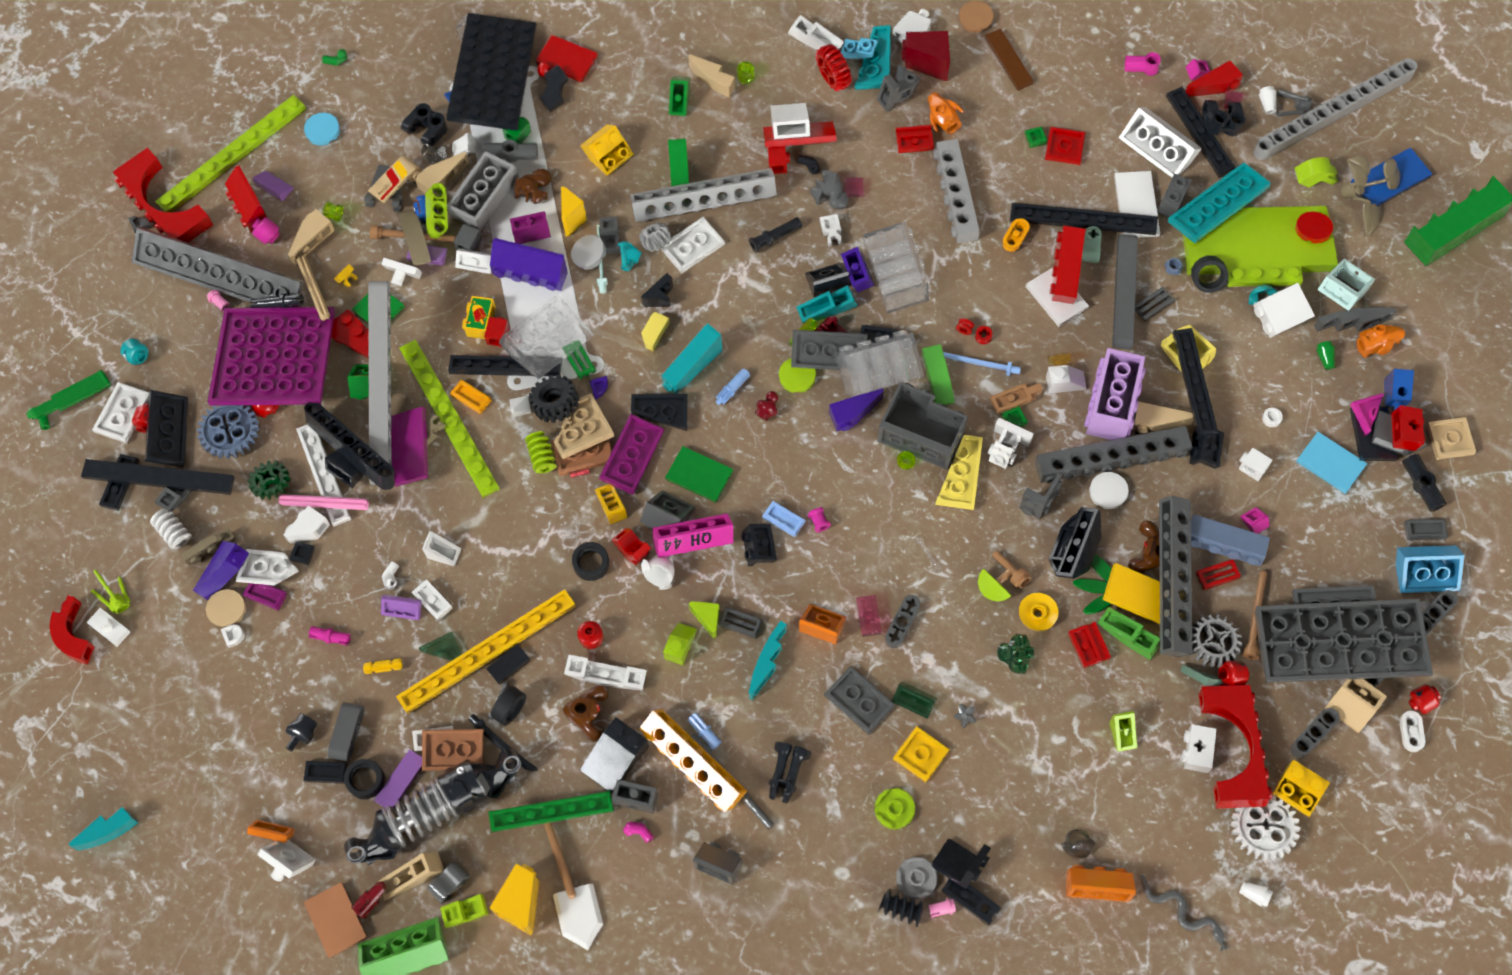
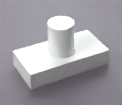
M383 258L381 265L388 270L395 271L391 281L392 284L401 287L405 275L420 279L422 272L418 268Z
M101 608L87 621L92 628L116 647L130 633L127 628Z

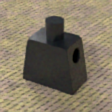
M337 450L325 457V470L352 489L364 475Z

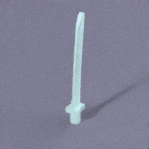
M597 225V236L601 239L600 225ZM601 259L599 264L600 278L597 279L599 293L603 294L607 292L606 285H608L607 278H604L603 261Z

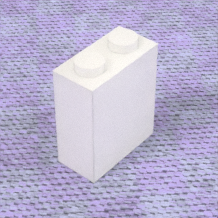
M806 103L771 106L774 139L810 136Z
M1298 283L1253 305L1254 312L1260 318L1263 330L1269 338L1315 316Z

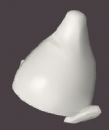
M656 555L649 561L643 559L641 563L642 573L647 581L658 586L659 590L671 588L672 585L670 583L674 578L675 572L673 555L659 558Z

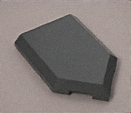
M1379 410L1375 420L1372 443L1405 456L1414 453L1415 451L1393 448L1391 414ZM1426 441L1417 450L1427 447L1428 444L1426 443Z

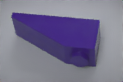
M883 387L829 404V414L836 432L851 429L883 399Z
M222 541L193 591L204 599L209 600L213 594L218 592L240 570L249 553L236 543Z

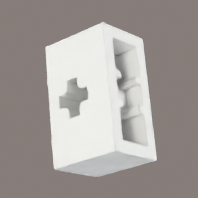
M1191 725L1188 730H1185L1184 742L1187 744L1186 750H1183L1181 762H1184V769L1204 773L1210 772L1213 766L1216 729ZM1196 745L1199 746L1200 752L1197 751Z

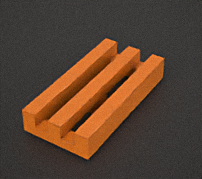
M255 820L248 827L247 834L286 843L294 836L295 829Z

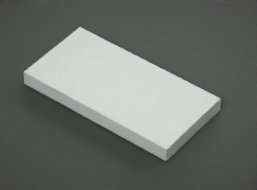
M1151 171L1115 173L1114 179L1119 213L1158 216ZM1159 221L1157 222L1156 235H1145L1122 232V235H1134L1138 236V238L1159 237Z

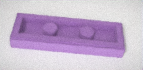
M409 749L374 801L384 808H387V805L395 809L396 800L400 801L421 771L422 757Z

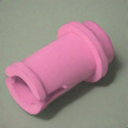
M211 290L208 293V301L214 303L221 311L224 312V308H230L231 303L224 299L218 290Z
M947 898L946 901L928 905L931 918L948 913L952 915V912H956L953 899L949 900Z

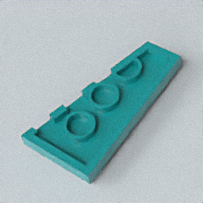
M891 25L873 26L869 39L877 40L878 43L873 57L863 58V64L858 73V80L854 85L855 90L881 88L884 76L890 74Z

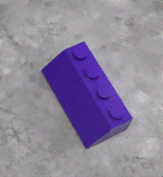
M498 238L493 239L490 268L492 274L496 277H506L515 282L522 281L532 286L546 287L551 291L562 290L568 274L563 254Z

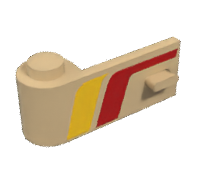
M401 156L368 192L385 204L407 179L410 182L416 181L415 179L422 171V168L408 157Z

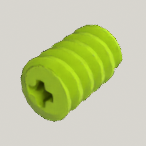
M543 431L531 433L525 438L529 456L531 457L530 461L533 464L532 468L537 474L548 473L557 467L553 463L555 458L552 456L553 451L550 450L551 444L548 443L550 439L548 436H544L545 432Z

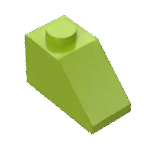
M678 623L671 632L664 648V659L683 665L697 629Z

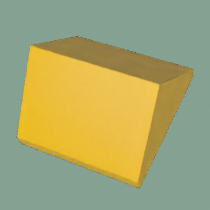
M561 187L562 222L566 237H570L587 220L583 201L566 187Z

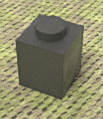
M463 224L453 241L456 250L460 248L476 251L482 241L480 230L475 226Z

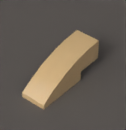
M690 54L688 57L689 67L693 73L708 87L730 98L735 88V77L723 73L721 65Z

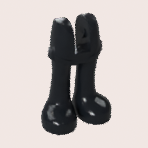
M775 742L774 750L778 753L775 772L769 781V799L775 800L778 788H784L782 803L788 804L797 788L795 784L800 766L803 761L811 758L812 752L805 748L794 746L789 772L785 780L783 775L793 746L788 743Z

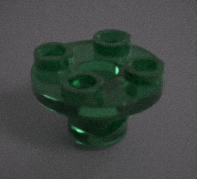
M1018 633L1011 638L1009 643H1001L999 645L997 656L1000 661L1008 664L1009 669L1013 673L1025 674L1030 659L1034 656V648L1030 646L1026 634Z

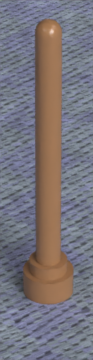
M371 225L370 239L379 240L382 237L405 238L403 231L386 230L379 225ZM423 233L425 240L453 242L456 238L455 235L443 234L438 239H433L427 233Z
M1265 570L1259 573L1249 642L1243 648L1242 653L1243 658L1257 660L1259 658L1260 650L1256 645L1258 635L1254 611L1256 606H1263L1267 572Z
M546 823L544 827L568 898L574 899L576 893L552 823Z

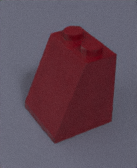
M948 31L906 32V38L902 39L901 60H905V67L943 81H948L950 66Z

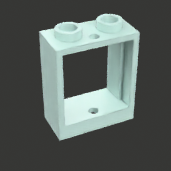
M1344 258L1325 277L1318 290L1349 311L1367 293L1375 279ZM1338 276L1339 278H1341L1342 280H1344L1345 282L1359 290V292H1356L1354 289H1352L1336 277Z

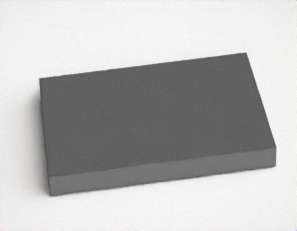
M852 666L824 693V696L868 735L895 707V704Z

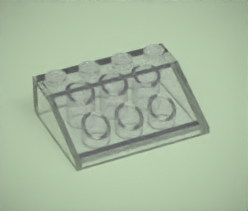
M557 293L505 333L499 343L515 361L539 380L591 339L594 334Z

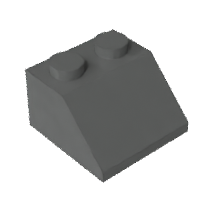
M660 491L646 502L640 522L649 529L685 522L689 520L695 506L664 491Z
M704 842L693 859L696 870L733 885L743 863L739 853L732 850L726 852L721 849L720 845L714 842L709 844Z

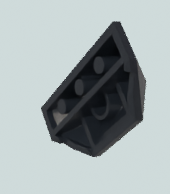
M1081 507L1078 513L1061 526L1049 557V562L1057 577L1075 579L1089 571L1102 538L1099 509Z

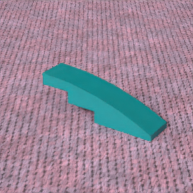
M782 620L773 630L760 653L748 692L750 700L755 698L776 671V664L773 661L782 651V644L779 641L787 632V624Z

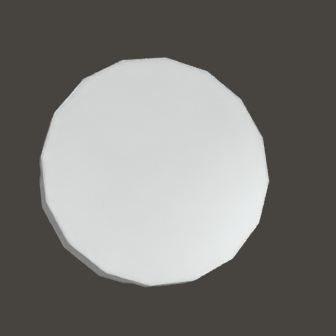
M1103 472L1092 480L1089 492L1092 501L1097 506L1099 505L1103 509L1110 510L1123 505L1129 490L1128 484L1119 474Z

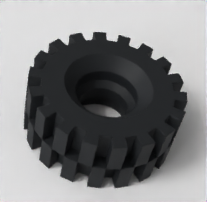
M550 375L549 379L544 377L541 379V383L537 382L535 384L536 388H531L532 393H529V402L536 416L541 421L544 420L547 423L549 420L552 423H556L557 419H559V422L563 421V417H570L569 413H574L576 411L574 407L579 405V396L574 384L566 376L556 375L554 378L553 375ZM560 397L558 400H556V401H554V402H550V401L553 400L554 398Z

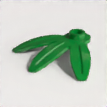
M1095 554L1092 566L1106 582L1092 579H1077L1073 581V585L1086 592L1104 594L1112 568ZM1104 595L1089 603L1083 612L1087 615L1095 614L1109 607L1111 603L1104 601Z

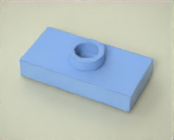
M772 501L762 515L763 519L793 537H796L805 524L803 518Z

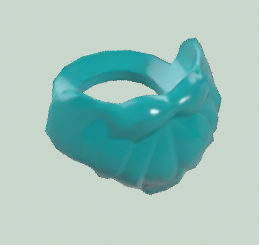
M627 241L620 242L617 246L620 247L622 254L621 269L630 271L638 262L642 252Z
M1270 285L1258 286L1249 294L1248 304L1254 305L1258 302L1257 294L1267 293L1271 296L1277 293V291Z

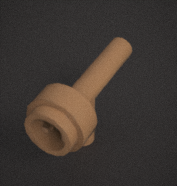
M998 550L992 554L1006 569L996 579L1001 585L1010 577V582L1020 589L1030 582V573L1025 568L1017 570Z

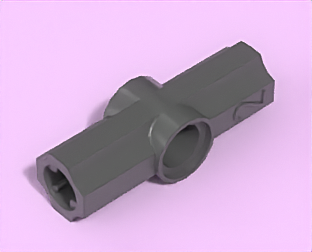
M509 139L503 143L483 144V154L486 151L510 163L516 162L518 159L538 158L537 143H516L514 140Z

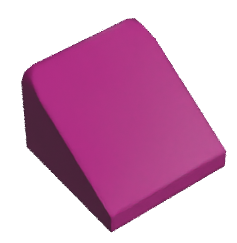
M1193 59L1186 65L1190 80H1196L1210 72L1207 61Z
M1257 507L1240 516L1251 532L1258 534L1270 526L1268 516Z

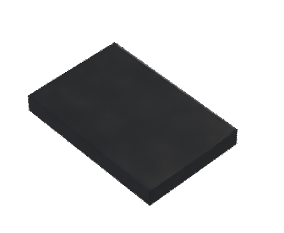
M1379 406V410L1389 413L1388 406ZM1350 408L1359 460H1398L1397 452L1372 443L1375 420L1371 432L1365 435L1352 408Z

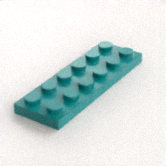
M1243 162L1171 215L1168 223L1193 243H1196L1270 188L1271 182Z

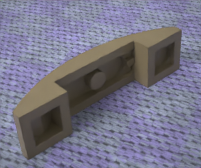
M414 209L397 213L413 266L430 263L431 258L426 240Z

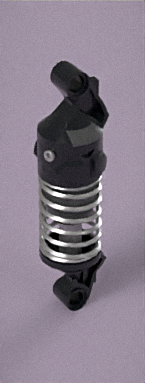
M506 748L500 752L495 765L480 764L467 759L454 767L447 768L444 773L437 776L438 778L435 777V780H431L430 786L423 785L421 791L414 790L413 798L405 795L406 807L401 801L396 800L397 812L389 805H387L386 809L382 808V810L376 811L373 828L367 839L352 837L345 842L344 849L347 859L352 863L367 862L368 865L377 860L394 859L398 851L406 846L401 835L402 832L405 831L412 842L415 841L410 830L412 826L423 837L424 833L420 825L427 827L432 832V824L436 823L437 826L441 827V821L445 819L450 821V816L458 817V815L460 816L463 813L471 812L477 805L489 798H498L506 785L516 780L514 775L521 766L518 755L513 749ZM514 758L512 762L506 763L508 759ZM354 848H359L357 852H350Z

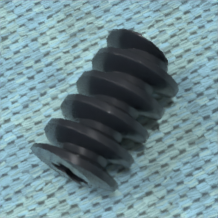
M889 888L884 893L878 913L884 908V915L887 916L892 911V918L900 914L901 922L908 917V924L910 925L915 920L916 927H918L924 910L923 901L920 900L915 905V898L913 897L909 902H907V895L899 899V892L897 891L892 896L891 889Z

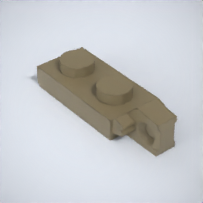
M227 528L221 533L213 534L181 553V557L188 566L200 562L205 555L215 553L222 541L232 543L236 539L231 530Z

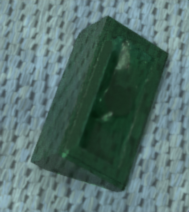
M902 681L899 683L892 698L893 703L928 719L937 701L936 697Z

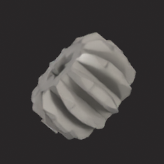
M660 222L646 226V229H642L639 235L643 248L650 252L654 250L658 252L659 249L668 245L671 239L667 226Z

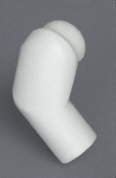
M392 561L382 574L384 586L389 590L394 589L397 585L394 574L399 568V565Z

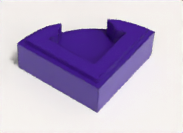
M607 376L589 381L595 400L603 396L608 388Z

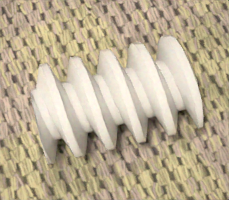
M161 509L152 516L150 524L155 527V530L159 532V535L168 543L171 549L177 550L185 546L191 540L192 535L187 533L188 530L183 528V524L179 522L177 517H174L175 514L173 512Z

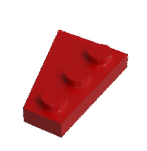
M347 309L334 319L331 338L335 342L343 344L369 359V330Z

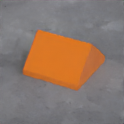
M809 604L799 621V632L836 645L847 617Z

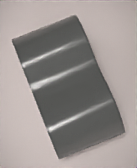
M454 861L429 884L427 889L443 904L470 879V874L457 861Z

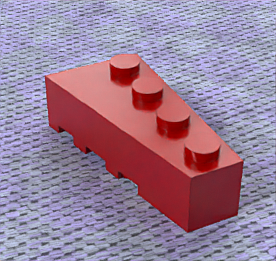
M1063 226L1061 232L1058 231L1057 245L1054 253L1055 266L1052 269V277L1054 279L1049 290V294H1052L1051 301L1074 304L1077 299L1085 229Z

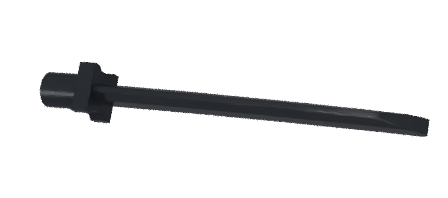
M475 714L469 717L468 720L474 725V728L484 729V735L499 749L511 748L485 725L483 719H479ZM516 752L521 761V766L525 770H538L537 767Z

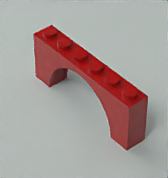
M148 147L112 171L116 177L114 179L115 183L119 188L124 187L126 189L124 193L130 200H135L134 204L140 211L144 210L146 212L144 214L150 223L154 222L156 224L154 227L160 234L164 233L166 236L189 243L213 226L211 219L199 204L188 210L174 213L159 211L148 204V186L152 178L163 168L158 158Z
M1250 685L1202 686L1198 694L1201 713L1217 715L1233 723L1246 738L1250 752L1249 764L1243 772L1231 779L1216 782L1213 788L1216 809L1266 807L1269 800L1272 799V790L1267 784L1269 773L1268 768L1264 767L1265 750L1261 748L1260 744L1262 733L1257 727L1259 720L1258 711L1254 710L1255 693L1251 692Z

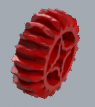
M832 44L820 47L815 54V60L817 61L821 76H823L824 80L834 91L846 89L852 83V75L843 54Z

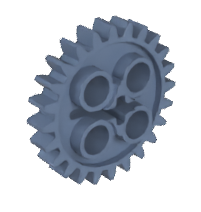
M219 405L220 407L218 408L213 406V411L207 409L208 415L201 416L204 422H198L201 428L197 429V432L200 434L197 438L201 441L200 444L207 453L210 452L213 457L217 454L219 459L225 455L229 459L230 454L237 458L238 452L244 455V448L250 450L249 444H255L253 438L259 437L256 431L260 430L257 425L259 424L257 416L250 407L246 408L245 405ZM224 416H226V421L230 426L229 428H227V425L224 421ZM228 429L233 440L232 444L230 442V437L227 434Z

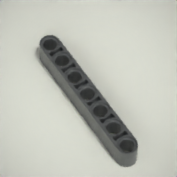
M1119 234L1117 240L1112 348L1132 350L1138 245V236Z
M1443 591L1422 612L1426 635L1457 604L1458 598L1453 591ZM1442 599L1447 600L1449 605L1445 604ZM1429 612H1433L1437 618L1432 617ZM1384 678L1369 679L1372 681L1371 685L1376 687Z

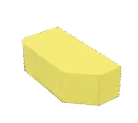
M657 312L651 315L641 332L645 347L651 351L655 350L670 324L668 317Z

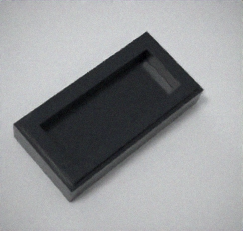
M517 644L486 669L500 685L528 663L530 658Z
M306 761L303 781L345 784L344 775L348 764L346 762Z

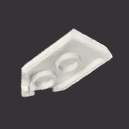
M246 549L249 555L238 572L236 582L276 585L299 571L284 552Z
M593 884L574 888L576 893L574 899L568 898L566 891L553 895L562 936L586 950H589L594 938L603 926Z

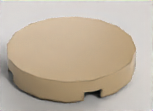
M229 589L213 594L206 605L207 617L212 624L221 628L238 624L243 619L244 612H246V603L242 596L236 591Z

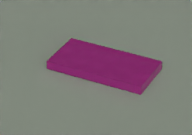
M424 407L391 416V457L395 474V487L428 478L426 408Z
M630 414L599 476V480L634 495L665 429Z

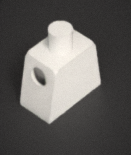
M921 9L918 14L909 11L893 28L892 39L902 43V39L906 38V32L930 31L931 20L928 18L929 12L925 9Z

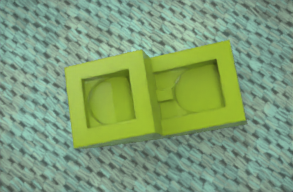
M483 894L440 907L445 928L489 915Z

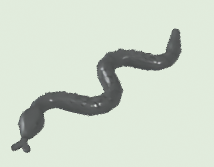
M1140 875L1143 891L1151 902L1159 904L1170 899H1176L1179 904L1177 919L1184 929L1195 931L1210 925L1214 929L1213 935L1216 941L1221 944L1220 951L1228 949L1223 944L1224 932L1215 920L1202 918L1193 923L1186 920V899L1181 893L1173 890L1159 896H1154L1151 893L1145 876Z

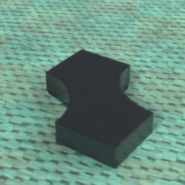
M559 65L545 74L547 86L544 93L539 97L549 112L564 102L562 89L569 81V78Z

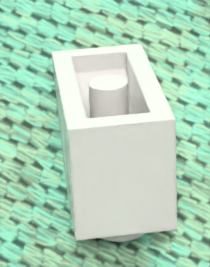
M1069 365L1048 367L1046 380L1049 393L1086 390L1084 371Z

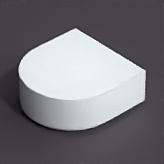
M232 624L221 629L228 648L240 644L245 637V632L239 625Z

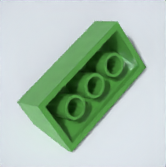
M439 917L358 944V965L361 975H406L449 960Z

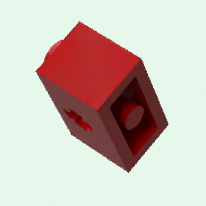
M1400 405L1391 413L1393 448L1416 451L1425 442L1422 409Z

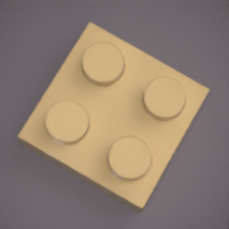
M1466 417L1427 423L1426 426L1436 460L1469 456L1476 453Z

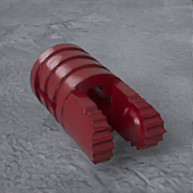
M379 881L375 883L369 891L365 890L359 899L355 901L351 908L357 915L365 919L376 905L380 903L379 899L387 887L385 882Z

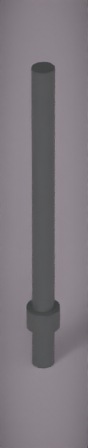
M695 733L692 734L691 737L726 770L712 754V749L707 744H704ZM745 793L741 799L769 830L774 823L753 799Z

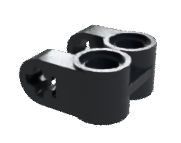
M1205 100L1203 103L1202 113L1205 128L1212 135H1219L1223 131L1228 136H1236L1246 122L1240 102H1230L1227 107V113L1218 109L1215 100Z
M425 103L418 104L401 124V130L409 135L413 134L419 127L428 128L421 137V143L428 148L433 147L448 130L444 115L432 111L431 107Z

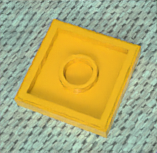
M916 726L895 754L893 760L926 783L950 749Z

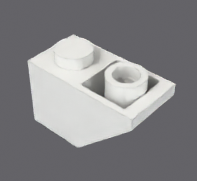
M308 505L306 509H303L298 514L295 522L286 528L283 535L291 544L296 541L317 540L330 526V523L326 517Z

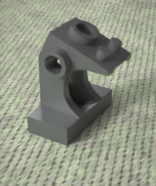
M898 65L897 73L895 74L898 82L890 74L883 78L877 100L886 112L892 110L895 103L912 97L920 81V77L901 65Z

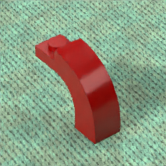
M68 595L61 605V612L53 611L49 624L50 635L56 647L67 657L87 665L95 646L87 640L74 637L73 623L82 603L77 598Z

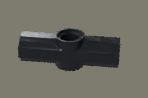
M1413 454L1404 459L1402 463L1413 481V489L1421 495L1429 511L1434 512L1444 507L1447 503L1435 484V475L1427 470L1419 454Z

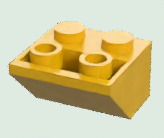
M606 124L580 145L589 160L607 176L634 155L615 125Z
M1292 760L1277 782L1272 794L1310 817L1330 782L1297 761Z

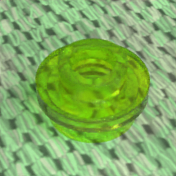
M904 451L897 456L896 462L901 469L909 470L914 467L916 459L911 452ZM907 459L909 463H903V460Z

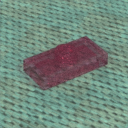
M876 595L857 597L856 604L862 637L880 635L882 632Z

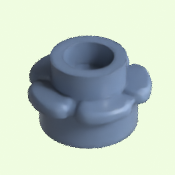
M1178 258L1169 259L1165 263L1166 272L1170 275L1180 274L1183 269L1181 260Z

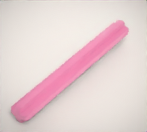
M287 494L279 496V504L283 506L307 507L309 505L310 507L355 510H367L369 508V501L361 498Z

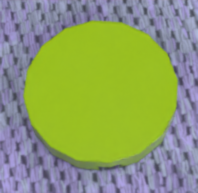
M791 358L786 360L780 367V384L789 392H805L815 383V369L791 368Z
M900 788L887 789L878 796L874 812L882 826L898 830L911 823L915 815V804L908 792Z

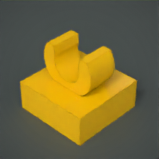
M348 264L334 280L338 284L343 281L346 287H350L351 284L348 282V278L351 277L354 281L358 278L355 274L351 273L354 268Z

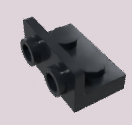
M1195 429L1192 434L1193 441L1189 463L1192 465L1202 463L1214 469L1220 467L1224 432L1218 430L1217 435L1198 437L1197 430Z
M749 524L742 531L741 535L748 566H753L755 563H774L777 557L771 524Z

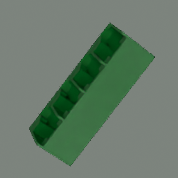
M1493 175L1486 187L1478 192L1473 188L1464 201L1459 204L1453 201L1447 212L1439 217L1434 213L1428 223L1419 230L1413 226L1404 243L1425 266H1428L1503 218L1512 206V194Z

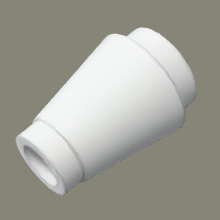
M1272 86L1260 89L1259 98L1266 114L1276 112L1277 91Z
M1243 882L1239 893L1260 907L1262 905L1267 907L1273 891L1269 890V887Z

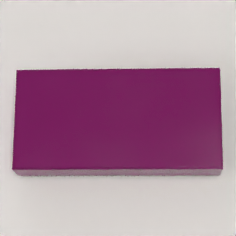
M249 583L243 596L279 611L287 593L270 585Z

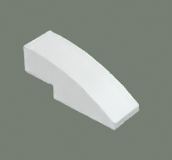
M801 15L788 32L795 39L816 50L828 44L835 45L837 49H840L844 43L817 22L812 24Z

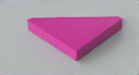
M1383 393L1360 399L1350 404L1365 435L1371 432L1373 422L1379 411L1380 402L1384 396Z

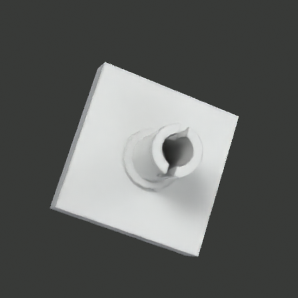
M290 840L286 843L275 841L261 848L258 853L259 857L274 867L271 877L276 881L284 880V876H287L289 879L312 867L316 860Z

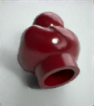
M769 391L766 394V400L757 401V410L754 414L765 421H768L770 417L776 416L777 408L775 403L778 401V394L775 391Z

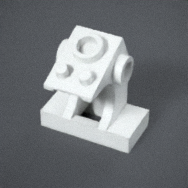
M998 418L994 432L1001 436L995 444L992 443L988 451L990 455L989 462L1006 469L1008 464L1012 465L1017 456L1014 453L1019 444L1029 447L1034 433Z

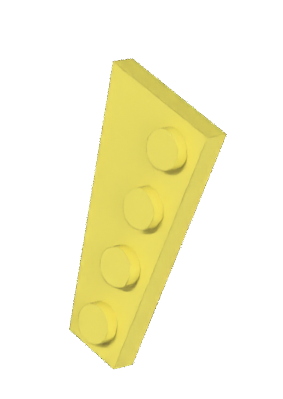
M963 436L935 505L974 510L983 437Z

